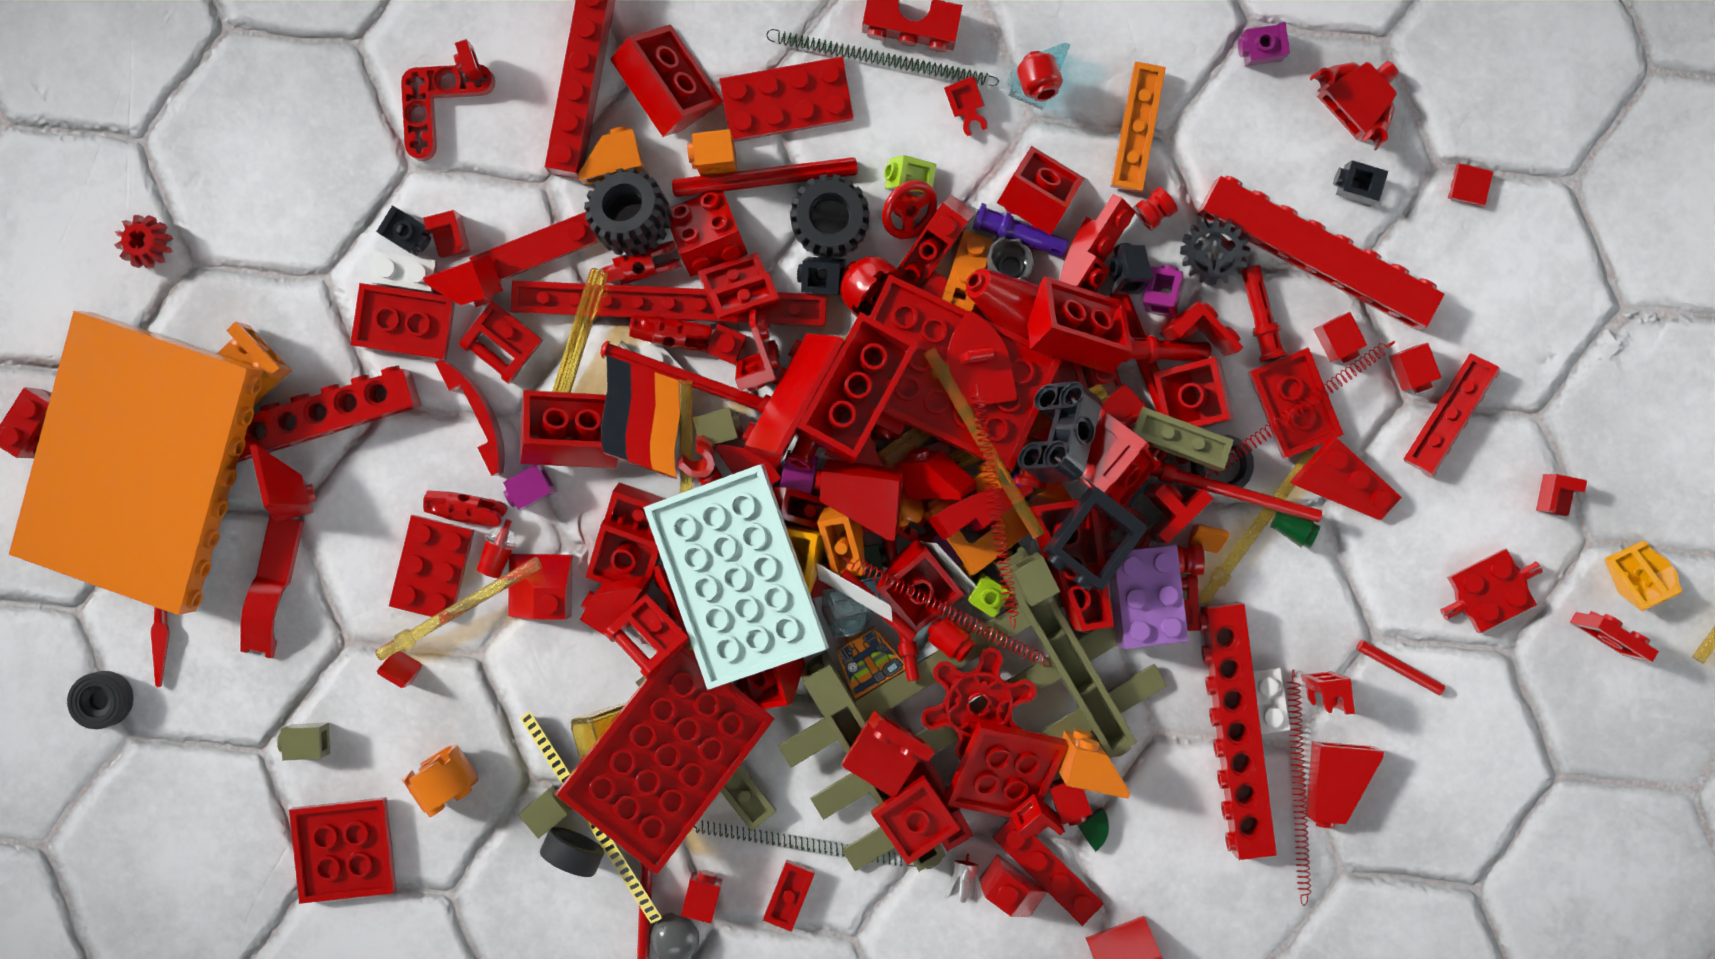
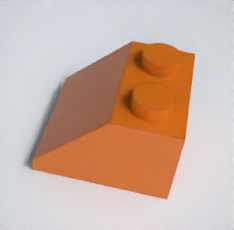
M1074 729V732L1064 731L1062 738L1066 739L1069 747L1057 771L1065 784L1070 787L1129 799L1130 791L1108 755L1100 746V743L1093 737V734L1082 729Z

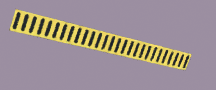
M529 711L520 719L563 784L570 773ZM585 819L650 923L662 919L613 840Z

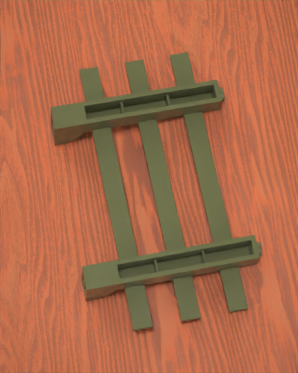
M1018 542L1007 550L1009 554L1004 555L1010 557V560L1006 562L1011 563V565L1029 556ZM996 558L992 561V564L999 575L1009 572L1010 570L997 569L1008 566L1010 564H997V562L1004 561L1009 558ZM1000 576V577H1001L1002 580H1005V579L1010 578L1011 576ZM1014 577L1007 580L1014 582L1013 585L1008 587L1015 588L1012 593L1016 594L1014 599L1017 600L1015 605L1018 608L1014 611L1019 612V614L1004 613L1016 608L1010 607L985 623L988 627L992 626L993 629H997L998 632L1002 631L1003 635L1007 634L1008 637H1012L1031 626L1048 655L1045 658L1050 661L1051 667L1041 665L1040 660L1005 682L1014 683L1027 679L1034 683L1038 693L1062 679L1078 706V709L1038 733L1062 738L1064 731L1074 732V729L1092 731L1109 758L1126 754L1137 741L1121 713L1167 686L1156 665H1150L1107 691L1090 661L1117 646L1115 627L1091 630L1076 638L1060 610L1063 604L1058 593L1053 595L1054 600L1040 607L1036 605L1031 607L1025 601ZM1004 582L1005 585L1012 584L1011 582ZM1018 614L1017 616L1011 618V623L1013 627L1014 618L1016 620V626L1014 629H1012V627L1010 626L1009 617ZM986 625L982 626L981 632L977 635V631L980 628L978 626L974 632L972 630L968 632L972 635L971 639L976 644L962 662L959 663L956 659L951 660L940 650H937L917 662L920 680L907 682L904 670L855 700L848 691L827 651L805 663L801 676L802 682L824 718L779 744L778 748L791 768L837 740L847 754L874 710L883 714L935 683L933 669L939 662L949 661L956 669H959L979 657L984 649L996 647L1002 633L998 634L996 641L993 643L992 640L997 631L994 630L991 638L987 640L991 627L987 629L986 635L982 638ZM1006 635L1003 636L1002 642L1007 639ZM1043 659L1042 664L1050 666L1049 662ZM980 696L969 703L970 708L974 711L984 709L987 704L986 698ZM947 726L937 730L926 728L916 734L928 742L935 750V753L958 740L956 730ZM850 773L813 795L810 799L824 820L868 793H871L878 805L891 796L855 774ZM905 783L903 784L900 790L906 787ZM878 827L844 847L842 851L854 871H857L877 859V856L879 858L895 847L881 827ZM940 843L913 862L919 872L925 868L927 870L932 869L940 864L942 858L946 856L942 844Z

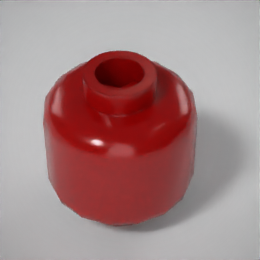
M1041 51L1028 53L1024 56L1016 71L1024 95L1030 99H1035L1037 102L1047 101L1055 97L1063 83L1056 58L1049 53H1042Z

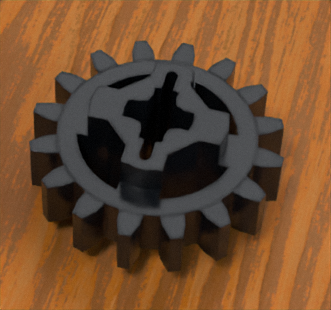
M1215 215L1213 223H1208L1204 217L1201 219V227L1194 224L1190 226L1192 235L1184 234L1182 242L1186 245L1180 248V254L1185 256L1182 259V266L1191 265L1188 275L1191 277L1196 273L1200 274V283H1203L1206 278H1211V284L1214 286L1216 285L1217 278H1222L1225 284L1229 283V274L1238 278L1240 276L1238 266L1247 267L1248 259L1244 256L1250 255V247L1244 245L1249 242L1248 235L1240 236L1242 232L1240 224L1234 228L1231 227V218L1228 217L1224 223H1220L1219 216ZM1210 233V235H1208L1204 240H1198L1202 236ZM1222 234L1227 235L1232 240L1226 239ZM1214 241L1217 242L1216 247H1218L1219 252L1216 260H1214V254H1212ZM1227 261H1232V262L1229 263L1228 265H1226V266L1220 268V267H1221L1223 264H1225Z

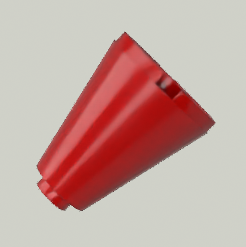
M985 268L973 272L966 282L967 296L990 322L1029 339L1027 323L1040 285Z

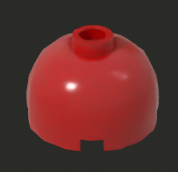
M877 256L864 257L850 262L843 271L844 276L840 286L843 303L856 317H858L860 312L868 315L873 310L889 274L898 278V276H902V272L893 264Z

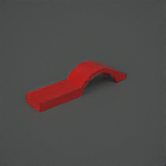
M269 515L256 577L249 587L242 608L240 652L249 653L250 650L265 653L266 658H274L277 640L274 635L275 616L280 599L286 587L291 583L304 526L303 520L291 518L275 522L271 515Z

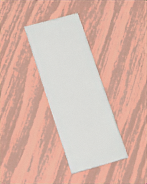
M922 542L947 573L970 596L976 585L937 543Z
M816 563L819 580L892 622V610L889 604Z

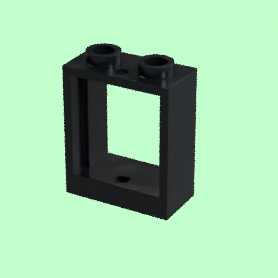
M1087 488L1042 551L1050 556L1047 561L1052 566L1062 572L1067 569L1075 575L1073 581L1084 590L1089 592L1092 588L1093 590L1103 591L1145 533L1148 526L1099 488ZM1091 508H1094L1127 534L1097 576L1062 550Z

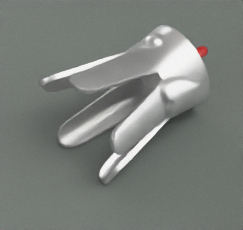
M969 853L966 854L965 861H954V874L945 898H949L955 892L960 880V902L965 903L967 898H971L973 888L974 901L977 903L975 877L978 873L979 865L969 861Z

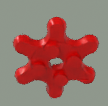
M988 647L980 653L978 665L971 672H961L949 661L939 662L933 669L934 679L945 688L946 697L940 705L926 708L922 712L921 722L929 730H937L945 726L955 729L958 733L955 753L960 760L964 755L978 721L1021 729V727L1013 722L1012 712L1017 705L1032 701L1037 693L1034 683L1030 680L1022 679L1014 683L1002 680L999 671L1003 663V657L1001 652L994 647ZM982 695L987 700L985 708L980 711L972 710L969 702L974 697Z

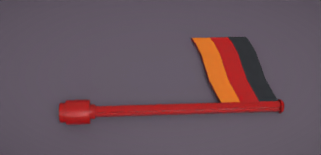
M610 341L604 342L600 349V355L603 359L606 357L607 393L601 424L603 454L677 479L674 451L680 418L679 383L758 410L763 400V397L743 390L739 391L732 386L610 344ZM872 430L870 436L876 448L879 438L872 434Z

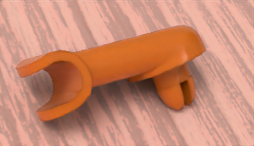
M904 485L902 489L900 527L907 526L911 521L920 522L925 513L922 499H906Z

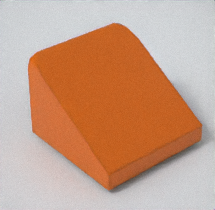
M1195 524L1192 525L1188 546L1191 544H1202L1204 551L1218 553L1228 540L1230 533L1227 530Z

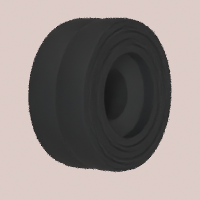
M98 671L80 677L69 690L67 696L68 711L74 721L82 727L94 730L104 729L120 723L127 717L133 706V691L129 682L118 673ZM97 691L105 693L108 698V703L103 709L98 708L94 704L93 697Z

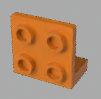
M235 321L226 330L233 338L216 354L263 369L261 376L262 387L256 395L254 407L292 370L250 325Z

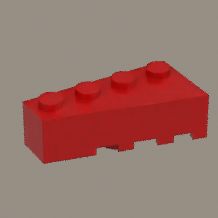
M1079 499L1024 507L1043 557L1060 590L1058 594L1072 629L1089 631L1114 627L1108 584L1103 591L1091 588L1088 592L1073 581L1075 575L1065 569L1062 572L1052 566L1047 561L1050 556L1042 551ZM1091 508L1062 550L1097 576L1104 567L1105 560L1098 512Z

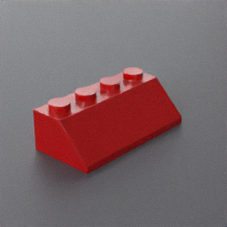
M860 312L797 428L824 449L853 464L919 343Z

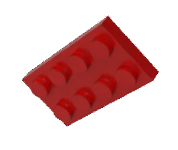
M843 56L719 78L728 129L731 130L734 142L854 121Z

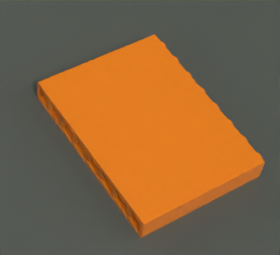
M73 311L8 555L176 615L195 612L203 599L202 588L205 578L211 570L210 560L213 549L220 538L219 527L222 517L228 509L227 498L229 491L237 477L236 466L239 456L245 448L244 437L246 430L254 416L253 405L256 395L262 387L261 376L263 369L94 312Z

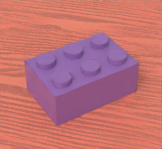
M1177 545L1132 549L1109 581L1117 647L1129 649L1189 641ZM1115 551L1106 552V561L1110 559Z

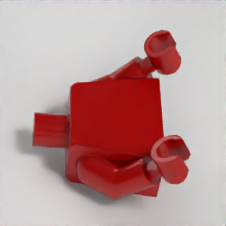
M1368 61L1361 66L1355 62L1322 68L1310 77L1311 81L1316 79L1320 83L1321 87L1317 90L1320 94L1317 97L1356 140L1365 135L1362 141L1366 142L1368 139H1371L1375 143V151L1388 140L1387 132L1395 110L1392 101L1397 96L1396 90L1389 83L1399 75V71L1393 63L1386 61L1376 69Z

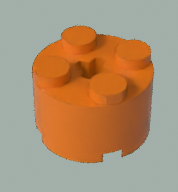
M457 743L452 748L448 746L423 761L418 769L419 773L415 774L411 770L402 779L414 800L428 817H433L446 807L444 803L453 797L456 801H459L472 791L471 787L479 781L477 778L478 774Z

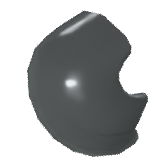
M1005 236L1000 237L991 245L986 260L988 270L1025 281L1032 274L1035 264L1031 249L1022 243L1021 239H1006Z
M670 912L663 915L662 919L655 921L650 932V943L660 959H690L699 947V931L689 918Z

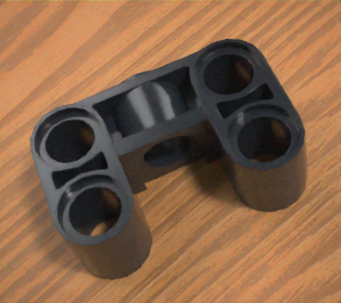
M1073 381L1044 385L1034 397V406L1052 420L1048 440L1032 442L1024 446L1018 455V465L1043 483L1076 481L1084 474L1087 467V459L1095 437V429L1102 409V401L1080 382Z

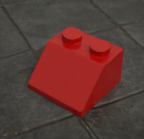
M1031 146L1005 187L997 204L1004 207L1007 212L1029 222L1033 227L1051 235L1072 202L1084 177Z
M1211 357L1153 372L1162 414L1200 428L1235 420L1219 358Z
M919 538L897 554L885 571V573H888V577L893 575L894 579H899V582L903 580L904 585L909 583L910 587L914 586L915 590L920 589V592L924 591L925 595L930 594V597H935L936 600L940 599L941 603H946V606L954 604L965 595ZM887 574L882 577L881 582L876 586V589L895 612L916 633L938 617L945 608L943 603L938 613H935L940 604V601H937L933 610L930 611L934 598L930 600L928 607L925 608L929 595L925 597L923 604L920 605L924 593L920 594L918 601L915 603L919 590L909 600L913 593V587L904 598L908 585L903 588L902 593L899 595L903 582L898 585L897 590L894 592L898 582L897 579L893 582L891 588L888 589L892 582V576L883 587Z
M1144 916L1086 937L1093 959H1163Z

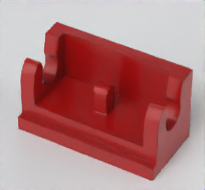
M1333 671L1301 675L1302 681L1306 685L1307 699L1312 705H1316L1315 692L1322 694L1323 706L1328 713H1332L1333 707L1344 711L1345 715L1355 714L1351 678Z

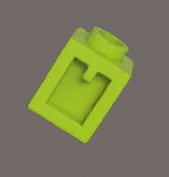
M907 155L890 158L884 170L885 189L894 190L899 185L911 180L924 181L933 188L937 164ZM921 190L909 191L920 195L924 194V192Z
M980 570L972 577L977 586L969 596L968 601L993 618L1006 602L1003 599L1010 596V594L1002 595V593L1009 590L1007 588L1001 589L1004 586L1003 584Z

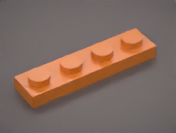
M1137 61L1133 64L1110 187L1139 193L1143 191L1166 67Z

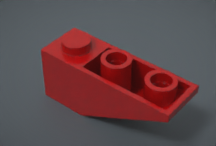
M950 194L942 202L897 269L902 272V276H898V278L921 289L960 237L976 212Z

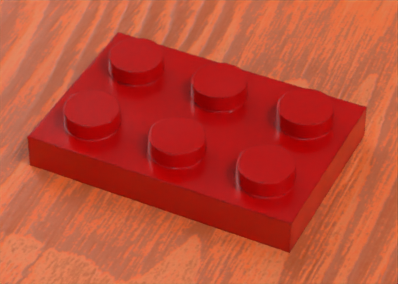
M359 283L350 345L447 360L455 302L443 295Z
M1309 347L1248 371L1268 424L1270 421L1274 422V418H1279V414L1284 415V411H1288L1290 407L1293 408L1294 404H1298V401H1303V397L1307 398L1308 394H1312L1313 390L1317 391V387H1322L1323 384ZM1319 388L1318 392L1324 397V400L1319 397L1317 392H1313L1314 396L1319 400V404L1316 403L1313 396L1309 395V399L1314 403L1315 407H1312L1306 398L1304 399L1310 410H1307L1304 404L1299 402L1305 414L1296 405L1294 408L1300 414V417L1295 414L1293 409H1290V413L1296 419L1295 421L1290 417L1289 413L1285 412V416L1290 420L1291 424L1283 416H1280L1286 428L1282 426L1278 419H1275V421L1281 428V431L1271 422V427L1276 431V434L1273 432L1272 434L1282 458H1288L1325 443L1332 435L1335 437L1344 435L1331 401L1323 393L1322 389Z
M411 515L389 607L452 621L475 529Z

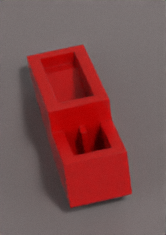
M1030 485L996 488L1000 491L993 495L1001 496V498L995 501L1002 504L993 508H1002L1003 510L994 514L1005 513L1034 490ZM984 491L971 495L944 508L928 520L942 540L951 537L968 523L975 532L979 531L993 522L990 519L1001 516L989 515V513L1001 509H988V507L999 503H987V501L998 497H986V495L997 491Z

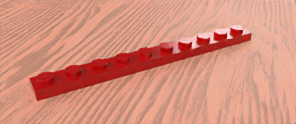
M512 280L510 311L512 313L631 318L632 315L661 316L684 321L749 323L750 311L719 320L704 290L698 288ZM777 292L779 301L759 307L760 312L765 310L769 323L773 325L826 327L827 294Z

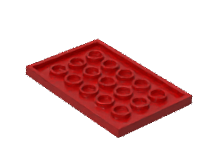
M889 274L869 317L919 344L881 413L978 458L991 455L979 454V452L990 448L978 447L988 442L977 441L987 436H977V433L985 430H977L975 428L984 424L974 423L976 420L985 417H973L975 414L984 411H973L976 407L954 410L946 362L949 342L955 328L968 311ZM986 320L1000 335L1008 350L1017 401L990 404L975 410H987L986 413L977 416H988L987 419L978 422L989 423L980 428L990 429L981 434L991 435L983 440L992 441V443L984 446H990L993 449L983 453H994V455L984 459H994L995 461L991 464L1011 472L1039 412L1034 406V397L1040 388L1051 384L1062 359L1031 350L1029 339Z
M685 645L661 667L654 677L648 680L645 679L554 795L658 875L775 718L731 682L707 690L695 653Z

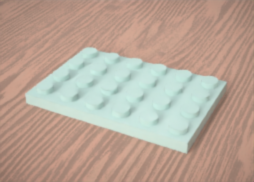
M764 464L643 507L707 690L829 648Z

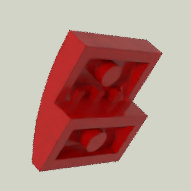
M757 252L698 270V278L719 320L779 301L778 293L769 272H765Z

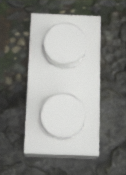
M373 251L369 282L434 293V289L424 283L423 277L437 273L439 262Z
M1279 667L1254 670L1261 734L1290 730L1281 669Z

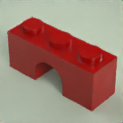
M867 0L862 22V33H867V37L880 41L885 40L886 37L897 39L899 44L914 47L917 44L927 45L930 50L940 53H946L947 50L954 51L963 5L931 0L928 14L921 20L911 21L900 13V0Z

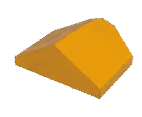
M1645 541L1610 555L1604 560L1618 593L1642 612L1678 596L1682 592L1678 572L1666 557L1649 547V544Z

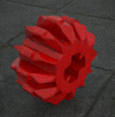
M133 215L132 222L128 220L122 221L125 230L115 231L116 235L121 237V241L114 244L117 249L123 250L119 256L122 260L130 261L133 267L140 268L144 266L148 269L154 268L155 261L161 264L166 262L162 254L164 252H173L170 247L166 246V243L174 239L172 235L165 233L168 228L166 224L162 222L157 223V219L150 215L145 218L141 215Z

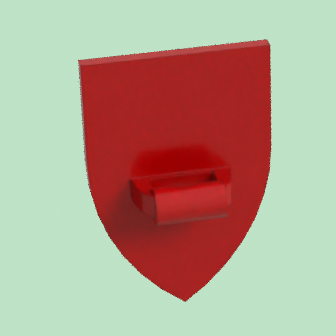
M969 310L955 328L947 351V374L953 409L982 406L971 404L981 400L970 398L977 394L975 382L978 388V396L975 397H983L985 400L974 404L990 405L1017 401L1012 365L1002 338L986 320Z

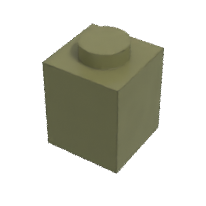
M729 407L693 417L697 435L708 437L712 441L713 446L740 439L738 432L743 431L738 412L733 414Z
M1038 552L1009 566L1025 601L1031 607L1034 605L1040 607L1054 600L1053 595L1060 592L1044 557Z
M329 722L291 724L281 728V733L277 739V747L279 752H282V761L321 759L329 755Z
M554 785L549 787L518 814L538 839L572 810L571 807L554 795L558 790Z

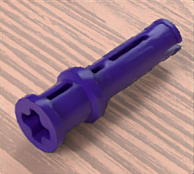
M981 203L972 229L977 231L980 228L996 234L997 239L1003 236L1010 239L1019 238L1025 245L1062 258L1068 244V239L1053 234L1048 235L1040 229L1013 219L1014 216L1011 213L1006 212L1002 214L987 208V204Z

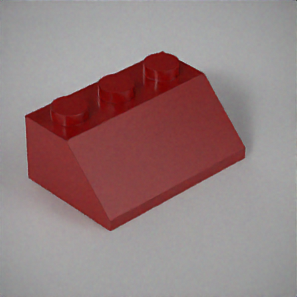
M671 24L628 37L610 58V61L662 137L686 129L723 103V100Z
M1047 276L1041 280L1027 323L1031 350L1110 374L1133 353L1125 302Z
M523 390L520 464L616 469L618 459L603 454L601 424L606 395Z

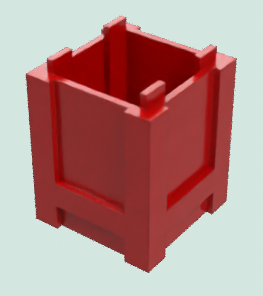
M1101 409L1095 429V437L1087 459L1086 470L1077 480L1087 488H1099L1124 508L1147 478L1158 469L1161 462L1148 450L1150 446L1144 439Z

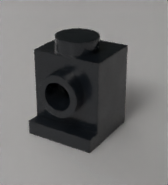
M1351 160L1344 165V168L1339 167L1335 174L1333 185L1338 187L1336 195L1364 203V205L1370 207L1380 201L1388 171ZM1353 179L1359 182V188L1351 186Z
M393 205L376 230L378 234L415 256L418 255L419 251L423 252L431 241V233L426 230L423 223ZM408 226L409 233L406 236H401L404 228Z
M1119 244L1114 247V256L1109 261L1110 275L1114 279V285L1110 288L1111 294H1140L1153 279L1145 245Z
M806 257L802 264L798 265L797 282L801 283V292L839 295L846 259ZM818 269L826 270L827 278H820L817 273Z

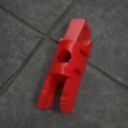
M674 240L658 244L655 249L649 247L646 249L647 253L643 255L638 251L635 252L634 257L622 255L612 258L613 264L599 270L602 283L607 284L619 280L620 284L623 285L682 267L681 261L678 258L657 264L654 257L675 249ZM640 262L644 267L638 268L634 264Z
M632 315L629 325V337L656 345L705 352L709 344L706 339L711 337L713 329L710 325L679 319Z
M427 490L423 498V511L448 520L494 528L500 526L501 517L506 514L508 509L507 505L502 501L457 492Z

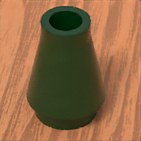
M1277 511L1270 528L1277 530L1300 548L1302 546L1311 548L1320 530V525L1308 519Z

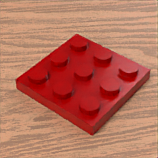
M978 721L945 795L947 806L1012 818L1011 812L1032 794H1035L1043 801L1069 747L1066 739Z
M387 797L301 806L289 809L299 904L393 894L397 891Z

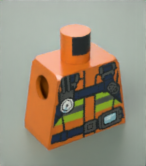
M851 618L837 627L846 643L838 647L836 652L855 699L905 669L904 660L874 626L862 632L855 619Z

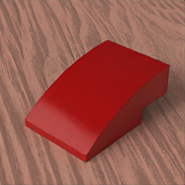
M619 482L612 491L585 578L605 584L645 576L649 581L639 597L647 594L655 573L653 568L658 565L660 553L643 507L666 498Z

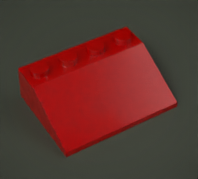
M806 334L802 341L796 339L788 353V356L792 358L787 369L782 366L779 369L776 380H773V384L777 385L772 396L767 394L764 396L757 410L762 413L756 424L750 422L742 437L746 441L745 450L776 467L779 466L798 431V424L845 339L839 336Z

